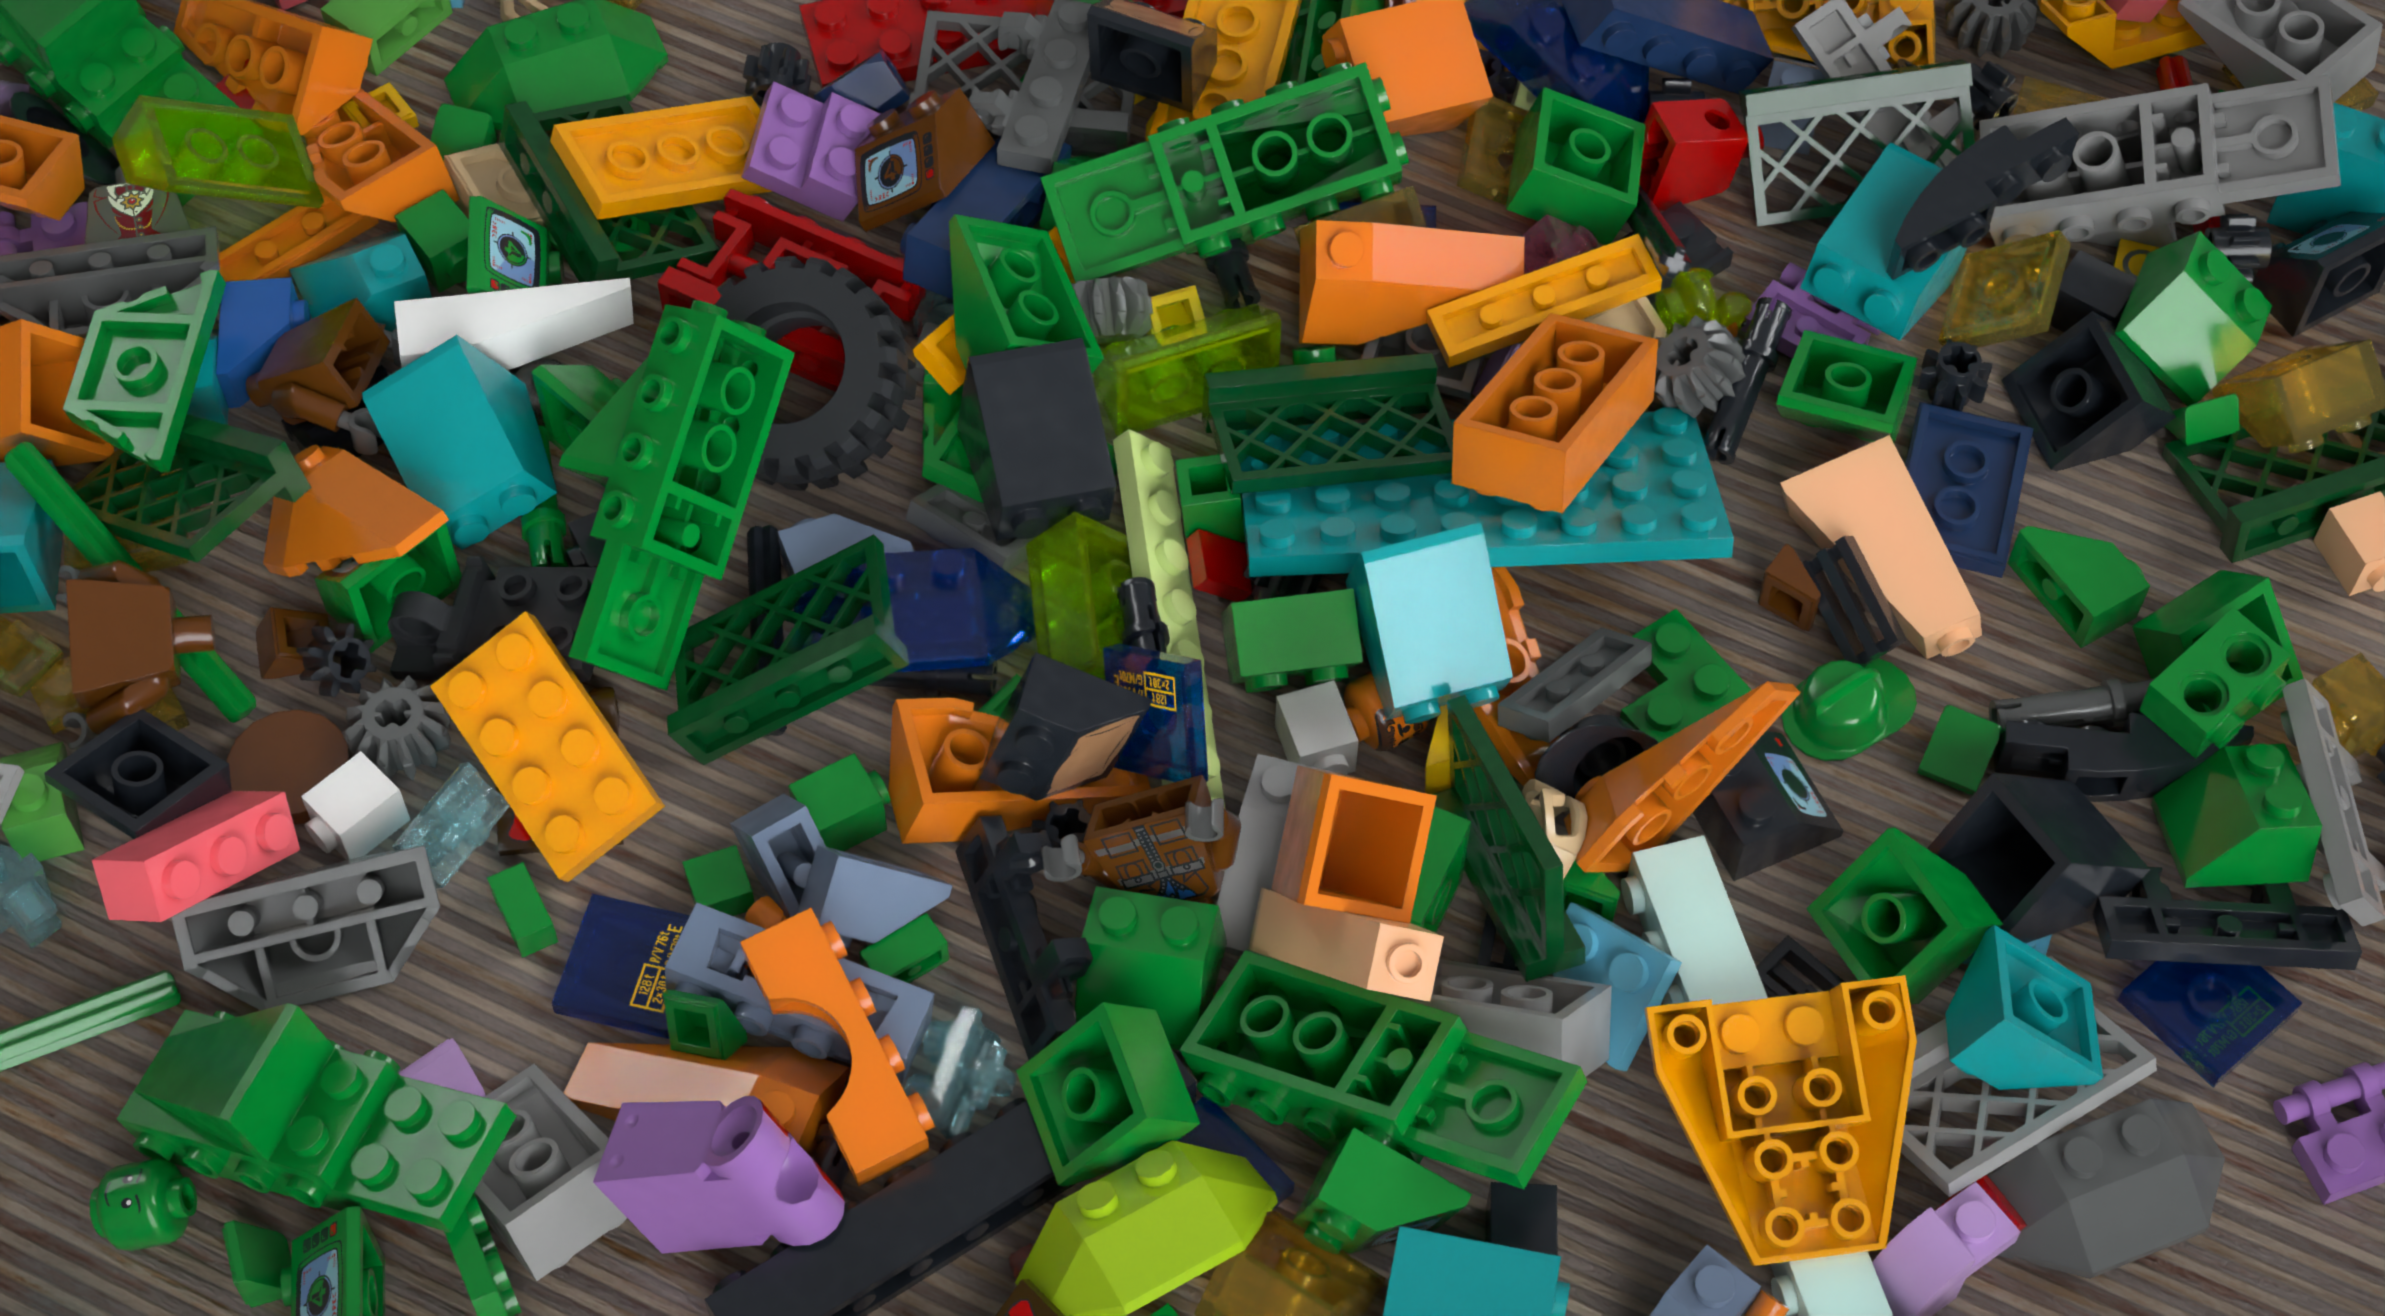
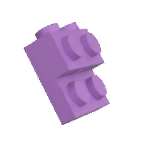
M773 81L764 96L741 178L843 222L855 205L858 204L854 149L870 134L867 125L879 116L880 113L833 92L823 104Z

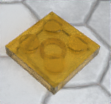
M2057 230L1965 254L1958 269L1939 335V343L1945 346L1947 340L1951 339L1953 342H1964L1981 348L2047 332L2071 243L2063 233Z

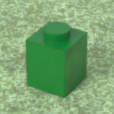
M443 189L395 215L398 230L406 235L426 274V278L439 293L457 283L467 281L469 219Z
M1219 454L1175 460L1185 539L1196 530L1201 529L1231 540L1245 542L1240 494L1231 493Z
M855 753L788 785L790 797L806 805L826 847L845 851L887 830L884 805L891 802L888 790L875 769L866 772Z

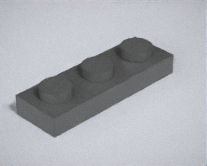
M1602 627L1497 704L1498 726L1524 734L1525 737L1531 740L1550 743L1652 664V643Z

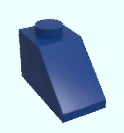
M291 277L226 282L220 305L216 375L229 408L241 407L250 400L246 391V380L250 375L261 371L277 339L285 332L311 320L309 304L307 300L298 299Z

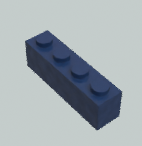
M1562 0L1580 46L1739 94V91L1744 90L1753 83L1756 77L1774 60L1754 12L1720 0Z
M1001 136L997 140L993 139L995 141L994 146L946 198L932 203L929 211L918 223L912 222L907 227L900 244V252L905 255L903 280L953 300L949 221L953 215L958 214L1032 228L1042 217L1046 193L1040 177L1048 174L997 165V147ZM1063 143L1057 161L1071 157L1072 145Z

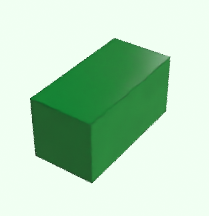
M524 862L487 877L493 898L522 958L559 942L551 918Z
M927 913L859 952L862 966L906 983L913 982L949 960L948 942Z

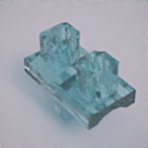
M469 762L461 763L392 845V848L398 850L426 845L436 888H444L475 848L482 846L490 837V830L510 805L503 795L495 791L482 779L476 768Z
M0 845V934L9 927H12L27 946L33 949L62 927L61 920L55 914L58 911L57 905L50 898L51 892L44 867L35 856L30 853L22 859L20 854L11 847Z
M961 1006L956 1021L930 1022L923 1039V1052L931 1063L939 1064L935 1076L914 1074L908 1078L904 1088L906 1096L915 1092L920 1094L934 1124L944 1137L949 1140L968 1130L975 1109L985 1110L991 1096L1006 1097L1011 1095L1017 1081L1015 1074L1003 1066L1007 1050L1000 1046L1001 1039L999 1036L982 1024L981 1017L983 1014L979 1008Z

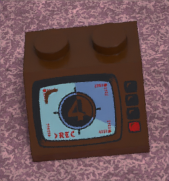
M960 87L941 96H938L935 90L929 91L909 104L907 107L908 111L898 114L894 108L877 116L867 125L870 134L854 149L859 223L865 232L946 198L994 146L995 141Z

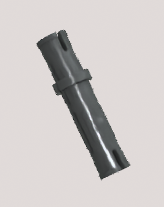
M2118 679L2103 680L2100 684L2101 686L2087 689L2038 694L2015 699L1991 700L1989 704V721L2000 725L2002 730L2006 721L2019 722L2029 719L2040 720L2047 725L2071 728L2104 723L2109 728L2124 726L2129 713L2142 714L2139 711L2149 684L2154 679L2120 683Z

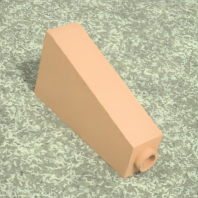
M1890 435L1780 482L1784 504L1789 515L1821 549L1833 547L1836 545L1835 541L1843 536H1854L1906 638L1926 659L1938 654H1942L1945 657L1959 654L1972 646L1975 638L1982 636L1980 612ZM1841 558L1838 560L1842 571L1856 585L1844 559Z
M1261 887L1248 950L1364 989L1430 1002L1444 936L1412 923L1303 905L1271 889Z

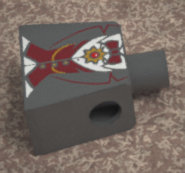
M131 162L119 166L115 171L116 184L97 187L89 193L85 244L191 230L171 178L163 174L150 177L149 170L143 164Z

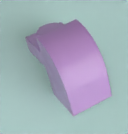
M1976 1181L1934 1211L1930 1207L1899 1232L1886 1245V1249H1883L1872 1262L1893 1316L1934 1315L1956 1299L1967 1277L2002 1253L2018 1239L2021 1231Z

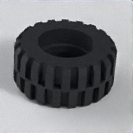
M795 256L776 258L775 269L770 270L762 262L746 267L744 269L746 279L736 283L733 279L728 278L716 288L722 296L714 305L728 311L727 319L731 321H744L761 327L767 331L765 338L775 343L788 333L800 328L810 326L829 327L842 339L845 353V365L841 382L833 397L821 410L801 421L786 424L772 423L755 478L769 485L779 483L788 490L805 491L808 483L814 484L821 490L838 486V474L843 472L855 479L868 471V466L864 461L874 453L882 459L889 452L893 445L886 441L893 428L903 431L910 417L902 409L904 400L911 401L915 399L917 382L908 375V370L913 369L917 364L913 348L904 341L908 334L900 318L889 309L890 306L861 279L843 267L837 270L826 260L810 257L804 265Z

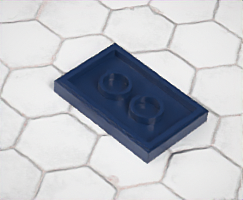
M1919 402L1905 466L1956 567L2002 578L2006 568L2034 428Z

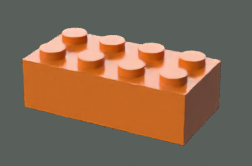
M1550 313L1454 421L1451 484L1474 489L1481 495L1500 496L1526 503L1537 510L1563 513L1654 400L1658 339Z

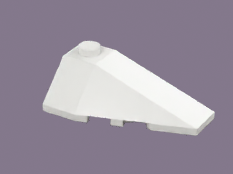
M630 278L394 301L402 368L456 334L508 371L634 324Z

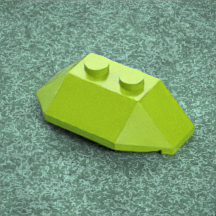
M1172 1140L1056 1202L1015 1284L1017 1286L1022 1279H1029L1065 1316H1126L1244 1251L1262 1226L1267 1212L1272 1211L1278 1203L1276 1193L1246 1157Z

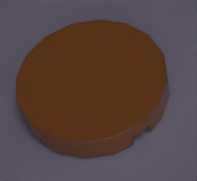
M299 709L274 712L253 722L235 739L227 757V763H229L231 789L232 791L285 792L293 824H304L311 819L301 796L350 760L352 754L339 727L321 714Z

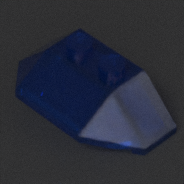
M1467 0L1464 3L1474 37L1489 52L1497 56L1501 63L1536 98L1543 87L1644 124L1648 114L1649 67L1580 46L1562 0Z
M963 548L885 553L895 636L907 646L909 660L908 666L896 672L988 666L1012 653L1023 642L1029 643L1038 638L1039 627L1031 588L976 549ZM864 563L852 569L843 585L853 589L866 570L867 564ZM814 588L801 596L793 607V611L802 614L818 589ZM835 596L819 621L830 624L846 599ZM863 606L852 624L872 615V608ZM812 631L800 650L818 642L823 634Z

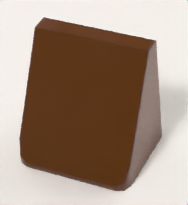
M1786 543L1765 570L1758 603L1800 629L1809 632L1814 624L1821 593L1795 550Z
M270 607L256 630L261 679H277L301 674L305 670L303 656L299 655L296 650L298 647H307L315 639L312 635V627H329L328 614Z

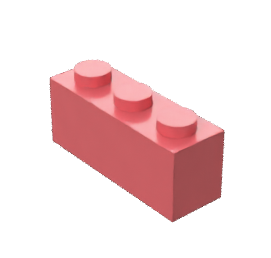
M231 791L92 859V864L109 920L162 922L300 851V846L285 792Z

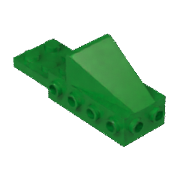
M0 0V62L7 67L10 65L14 66L24 75L26 82L44 100L50 98L62 108L64 115L80 132L84 134L89 132L108 150L111 147H115L129 161L145 165L150 177L162 174L169 176L182 207L264 137L261 125L183 59L182 53L185 51V48L180 39L168 27L161 25L157 28L147 20L146 13L137 0Z
M1351 62L1340 63L1319 73L1320 78L1298 85L1297 81L1278 84L1266 90V96L1244 103L1243 99L1225 102L1211 109L1212 115L1191 122L1188 117L1169 121L1157 128L1158 133L1147 136L1149 141L1040 177L1075 283L1095 278H1110L1183 252L1189 255L1198 251L1200 258L1212 257L1232 248L1230 240L1239 238L1248 246L1258 240L1285 231V223L1292 219L1306 215L1308 222H1313L1340 212L1339 203L1360 197L1362 203L1365 204L1392 195L1395 192L1393 185L1402 182L1403 170L1401 166L1408 164L1409 159L1400 132H1389L1383 112L1391 110V106L1381 77L1371 79L1366 62L1353 67Z
M693 300L691 309L665 304L649 356L565 450L558 465L606 486L590 536L603 540L606 543L568 657L666 691L704 576L722 580L795 352L765 338L767 331L763 328L744 321H731L727 319L728 311L698 300Z
M1247 950L1243 952L1180 1048L1181 1054L1198 1082L1197 1089L1206 1099L1221 1107H1229L1231 1104L1252 1110L1260 1118L1271 1124L1281 1125L1284 1121L1291 1123L1328 1152L1353 1128H1356L1420 1164L1425 1156L1521 1189H1525L1587 1084L1581 1066L1468 1032L1459 1015L1391 994L1364 989Z
M286 1003L239 1017L223 1011H215L213 1016L185 1009L139 1084L130 1095L117 1120L136 1138L133 1147L148 1159H165L174 1164L191 1168L209 1178L217 1179L222 1177L240 1182L261 1193H269V1191L293 1197L299 1202L314 1208L324 1206L341 1211L346 1207L361 1206V1208L451 1233L517 1116L505 1102L399 1075L400 1066L393 1059L378 1051L366 1050L363 1055L346 1051L339 1044L327 1039L298 1005Z

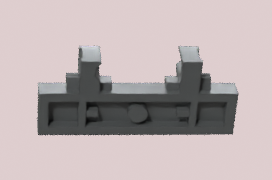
M1054 0L1048 17L1046 15H1035L1033 17L1030 13L1004 11L998 26L999 50L1002 51L1007 48L1017 49L1023 55H1027V59L1031 60L1019 93L1016 90H1010L1009 95H1006L999 88L992 92H986L974 87L969 99L970 104L986 129L992 130V133L1001 136L997 147V165L1048 175L1052 173L1054 162L1059 157L1090 74L1087 12L1093 4L1074 0Z

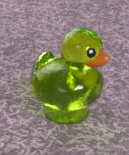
M1691 267L1688 272L1680 271L1672 280L1671 287L1661 289V291L1656 292L1655 296L1657 314L1666 326L1667 334L1673 332L1674 322L1686 327L1694 316H1698L1707 322L1715 319L1719 324H1723L1734 338L1737 337L1738 331L1746 326L1745 317L1752 311V301L1746 294L1738 291H1729L1717 300L1710 283L1714 274L1710 270L1700 267Z

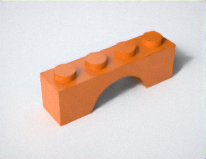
M809 908L741 941L740 944L745 960L772 1014H803L819 1019L841 1036L851 1053L852 1067L849 1082L843 1095L826 1117L833 1137L858 1187L930 1151L928 1137L925 1132L935 1127L933 1120L918 1092L906 1096L896 1076L897 1073L905 1070L904 1063L889 1034L879 1039L877 1038L867 1018L876 1013V1009L861 978L858 977L850 982L848 981L838 961L848 956L832 921L820 925L812 908Z

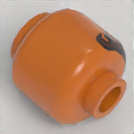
M1372 671L1352 680L1346 686L1344 692L1345 708L1358 738V743L1364 740L1367 745L1376 751H1389L1426 729L1429 720L1414 724H1405L1403 716L1386 720Z

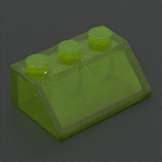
M139 95L112 138L125 181L128 184L165 192L320 208L324 202L321 191L315 181L313 169L294 116L291 114Z
M1252 304L1235 310L1225 309L1214 314L1212 317L1182 326L1172 325L1158 333L1128 342H1115L1102 349L1101 352L1104 360L1094 371V387L1116 436H1120L1128 429L1134 432H1141L1202 413L1205 373L1279 367L1281 319L1276 311Z
M1073 512L1026 544L1038 653L1117 685L1115 683L1117 677H1114V675H1118L1119 686L1121 685L1123 688L1126 686L1127 689L1130 687V691H1133V688H1135L1133 679L1131 683L1124 682L1123 678L1121 680L1119 672L1120 670L1122 676L1124 671L1126 678L1127 672H1130L1132 676L1134 673L1130 656L1122 647L1120 634L1124 629V621L1116 591L1117 587H1121L1123 581L1133 578L1127 535L1077 512Z

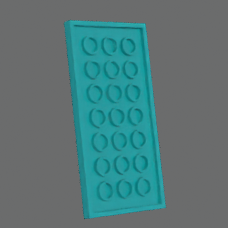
M1672 407L1661 408L1655 412H1644L1563 513L1537 510L1529 504L1500 496L1481 495L1474 489L1451 484L1452 473L1240 493L1249 577L1350 573L1361 552L1481 522L1491 567L1732 558L1734 536L1697 419L1680 409ZM1450 419L1452 426H1454L1456 419ZM1313 424L1297 425V427L1307 431ZM1385 424L1378 431L1399 442L1408 434L1388 424ZM1256 429L1238 430V432L1249 436ZM1328 429L1321 436V438L1340 447H1343L1351 439L1331 429ZM1273 434L1263 442L1283 453L1292 445V443ZM1422 439L1413 447L1425 454L1444 452L1443 449ZM1366 445L1356 453L1369 460L1380 459L1386 456V454ZM1306 451L1298 459L1309 465L1325 464L1329 461L1310 451ZM1249 456L1240 464L1242 472L1266 470L1270 465Z

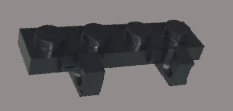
M1001 815L979 816L955 852L1028 1060H1030L1076 1024L1075 1008L1072 1002L1068 1000L1072 998L1074 993L1070 982L1085 976L1093 961V957L1085 937L1052 939L1049 945L1046 941L1037 916L1036 900L1029 891L1034 888L1030 875L1044 869L1041 847L1047 845L1052 848L1047 831L1041 830L1039 833L1021 834L1019 831H1015L1009 836Z
M2149 867L2151 870L2131 890L2129 897L2098 896L2092 914L2106 959L2355 970L2362 954L2347 912L2343 909L2336 910L2334 907L2296 905L2288 883L2255 884L2250 897L2252 903L2173 900L2169 887L2160 881L2162 867Z

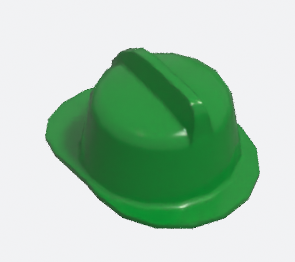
M1880 658L1865 667L1845 659L1830 661L1817 667L1796 687L1801 693L1782 713L1783 730L1791 744L1806 756L1822 761L1846 760L1896 733L1911 720L1917 705L1915 688L1903 671L1891 662Z

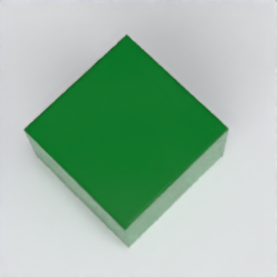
M736 845L682 862L694 904L697 902L735 916L747 912L755 903L753 891Z

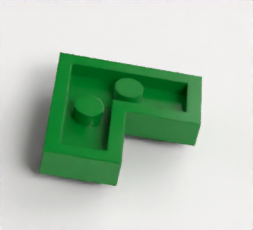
M1674 609L1632 636L1652 643V664L1645 670L1659 686L1621 709L1620 718L1628 722L1634 729L1647 733L1660 743L1751 691V688L1677 609Z

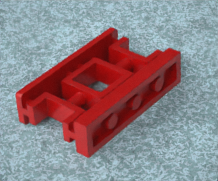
M729 189L723 197L725 210L723 212L718 210L712 217L715 238L725 242V244L708 267L682 257L677 264V269L669 266L657 282L662 310H664L665 304L691 309L693 300L714 305L722 296L716 288L733 275L746 279L744 269L759 262L747 256L755 246V242L771 248V251L762 262L770 270L775 269L777 257L795 256L804 265L810 257L826 260L837 270L843 267L856 275L890 306L889 309L896 316L910 322L915 315V311L920 312L927 302L925 288L903 280L904 258H893L868 247L864 242L855 237H844L819 226L808 217L795 216L770 205L759 196H748L734 189ZM810 326L792 331L776 342L795 352L789 372L834 392L837 391L845 365L844 347L839 335L838 340L820 332L823 326Z

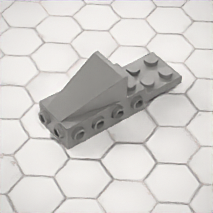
M2329 75L2211 94L2209 84L2203 83L1979 121L1980 139L2006 125L2017 140L2020 141L2065 117L2080 133L2071 157V165L2060 177L2051 182H2043L2041 180L2023 189L2020 195L2010 203L2001 207H1995L1989 231L1997 250L2005 248L2017 251L2027 250L2038 243L2057 240L2069 242L2086 241L2118 247L2120 238L2161 248L2177 241L2175 222L2198 224L2208 220L2210 217L2226 215L2225 204L2341 186L2333 93Z

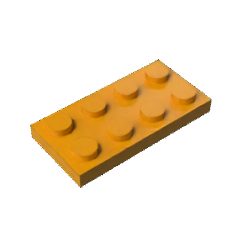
M1188 0L1183 19H1196L1208 27L1217 29V63L1193 113L1158 102L1149 136L1158 133L1157 128L1169 121L1188 117L1191 122L1212 115L1211 109L1225 102L1243 99L1244 103L1264 97L1266 96V90L1280 84L1302 0Z
M752 96L555 124L551 134V144L597 220L723 200L729 189H734L746 195L772 192L741 178L760 114V108Z
M526 611L430 686L558 879L566 882L571 881L665 807L534 615Z

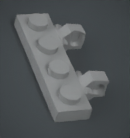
M1830 0L1796 23L1791 29L1825 78L1892 69L1886 61L1891 56L1883 45L1904 32L1912 24L1900 6L1874 24L1867 13L1857 18L1845 0ZM1957 102L1935 117H1932L1927 110L1920 120L1944 138L1958 120ZM1916 103L1902 105L1911 113H1914L1918 108ZM1893 106L1878 109L1864 128L1886 145H1889L1909 119ZM1866 110L1849 112V114L1858 122ZM1915 125L1899 147L1926 160L1938 146L1939 142ZM1867 138L1878 156H1880L1883 150ZM1953 140L1951 144L1956 146L1957 144ZM1948 149L1944 151L1935 163L1936 166L1942 169L1954 159Z
M2305 678L2286 685L2282 690L2287 710L2281 712V722L2287 738L2293 746L2298 748L2301 763L2295 765L2322 824L2317 849L2321 854L2326 855L2330 873L2323 875L2325 891L2336 910L2343 909L2363 927L2385 919V910L2380 891L2385 890V866L2368 851L2351 786L2363 782L2357 760L2339 743L2329 702Z

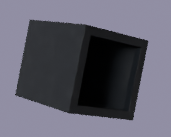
M1077 338L968 357L957 428L996 541L1014 537L1030 539L1047 531L1068 527L1089 528L1101 521L1109 520L1117 486L1083 339Z
M1992 773L1927 848L1964 873L2003 923L2000 928L2025 944L2093 920L2092 914L2098 896L2126 897L2151 870L2074 782Z

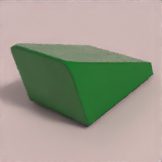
M445 103L441 104L436 114L430 141L436 144L443 162L446 155L496 144L498 140L490 114Z
M2233 393L2175 409L2173 412L2176 418L2165 425L2170 432L2187 446L2236 433V431H2240L2239 398L2237 394Z
M1946 705L1917 773L1973 796L1980 785L1995 750L2002 727L1954 706Z
M1575 860L1563 880L1565 912L1570 902L1588 908L1613 923L1621 892L1603 872H1584Z
M667 989L663 993L671 1050L726 1060L747 1041L746 1030L723 999Z
M235 1220L224 1223L225 1228H222L233 1283L245 1304H249L253 1308L282 1299L281 1269L283 1266L291 1265L290 1250L285 1236L277 1231Z

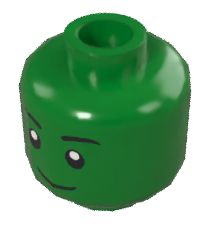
M156 1158L118 1165L106 1171L98 1187L94 1188L89 1203L90 1217L98 1235L106 1238L117 1249L133 1251L167 1245L175 1242L184 1234L188 1226L189 1217L193 1216L197 1209V1193L191 1179L183 1177L181 1171L171 1161Z

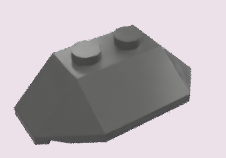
M216 226L1 255L0 314L11 322L24 319L86 339L94 311L121 301H134L143 293L166 286L170 294L202 283L200 277L202 272L208 270L219 271V244Z
M426 845L353 858L219 892L172 916L171 920L184 971L204 979L259 1010H264L286 1003L299 1006L394 982L439 910L440 902Z
M2155 1098L2147 1099L2043 1140L1989 1175L1990 1179L2027 1224L2021 1230L2016 1242L1998 1256L2013 1259L2015 1256L2041 1267L2091 1279L2205 1233L2209 1227L2225 1157L2192 1103Z

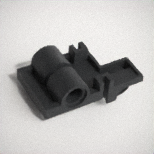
M469 556L465 563L466 566L461 576L453 606L447 605L433 595L419 591H405L396 596L388 621V629L397 644L390 672L395 679H405L409 675L412 679L439 680L526 611L537 618L579 681L590 682L594 666L568 656L597 567L499 566L497 576L495 577L482 556Z

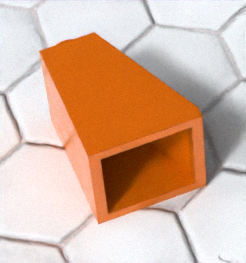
M1420 0L1342 18L1322 36L1321 50L1326 69L1345 62H1351L1352 67L1366 62L1371 79L1381 77L1391 106V110L1383 112L1390 133L1399 131L1401 136L1455 129L1493 97L1463 0Z
M24 319L0 326V462H5V455L24 441L32 443L45 459H52L55 466L105 461L114 453V446L73 423L63 410L85 338Z
M1297 765L1271 890L1303 905L1410 924L1437 796Z

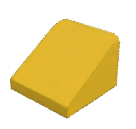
M1195 285L1151 297L1153 314L1151 315L1152 328L1147 332V335L1156 355L1211 340Z
M1447 705L1440 707L1441 714L1437 718L1426 760L1425 793L1427 794L1451 788Z

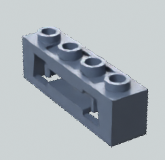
M696 902L665 966L666 990L671 989L723 999L747 1033L756 1036H765L767 1033L790 1041L794 1048L809 1057L825 1059L827 1056L848 1063L852 1067L851 1053L844 1040L833 1028L819 1019L803 1014L773 1015L755 978L747 975L748 970L745 968V965L748 964L740 942L766 929ZM842 958L838 961L848 981L850 982L860 977L866 989H868L867 991L875 1006L876 1013L867 1018L877 1038L879 1039L889 1034L900 1054L905 1070L897 1073L896 1076L900 1084L903 1085L932 1020L935 993Z

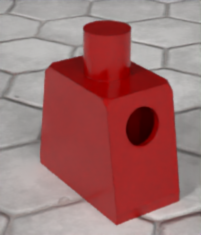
M1722 98L1653 102L1644 122L1646 127L1639 185L1643 187L1660 212L1667 210L1679 201L1684 205L1723 193L1728 189L1741 159L1748 158V134L1745 131V125L1741 124L1730 104ZM1758 126L1760 149L1763 151L1764 137Z

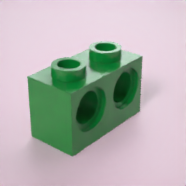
M2233 607L2149 684L2139 711L2196 759L2212 743L2221 749L2230 742L2245 723L2241 717L2252 706L2256 705L2260 710H2263L2276 699L2287 684L2281 676L2291 655ZM2228 663H2242L2252 673H2239L2232 669ZM2186 701H2200L2207 705L2211 712L2195 711L2188 706Z

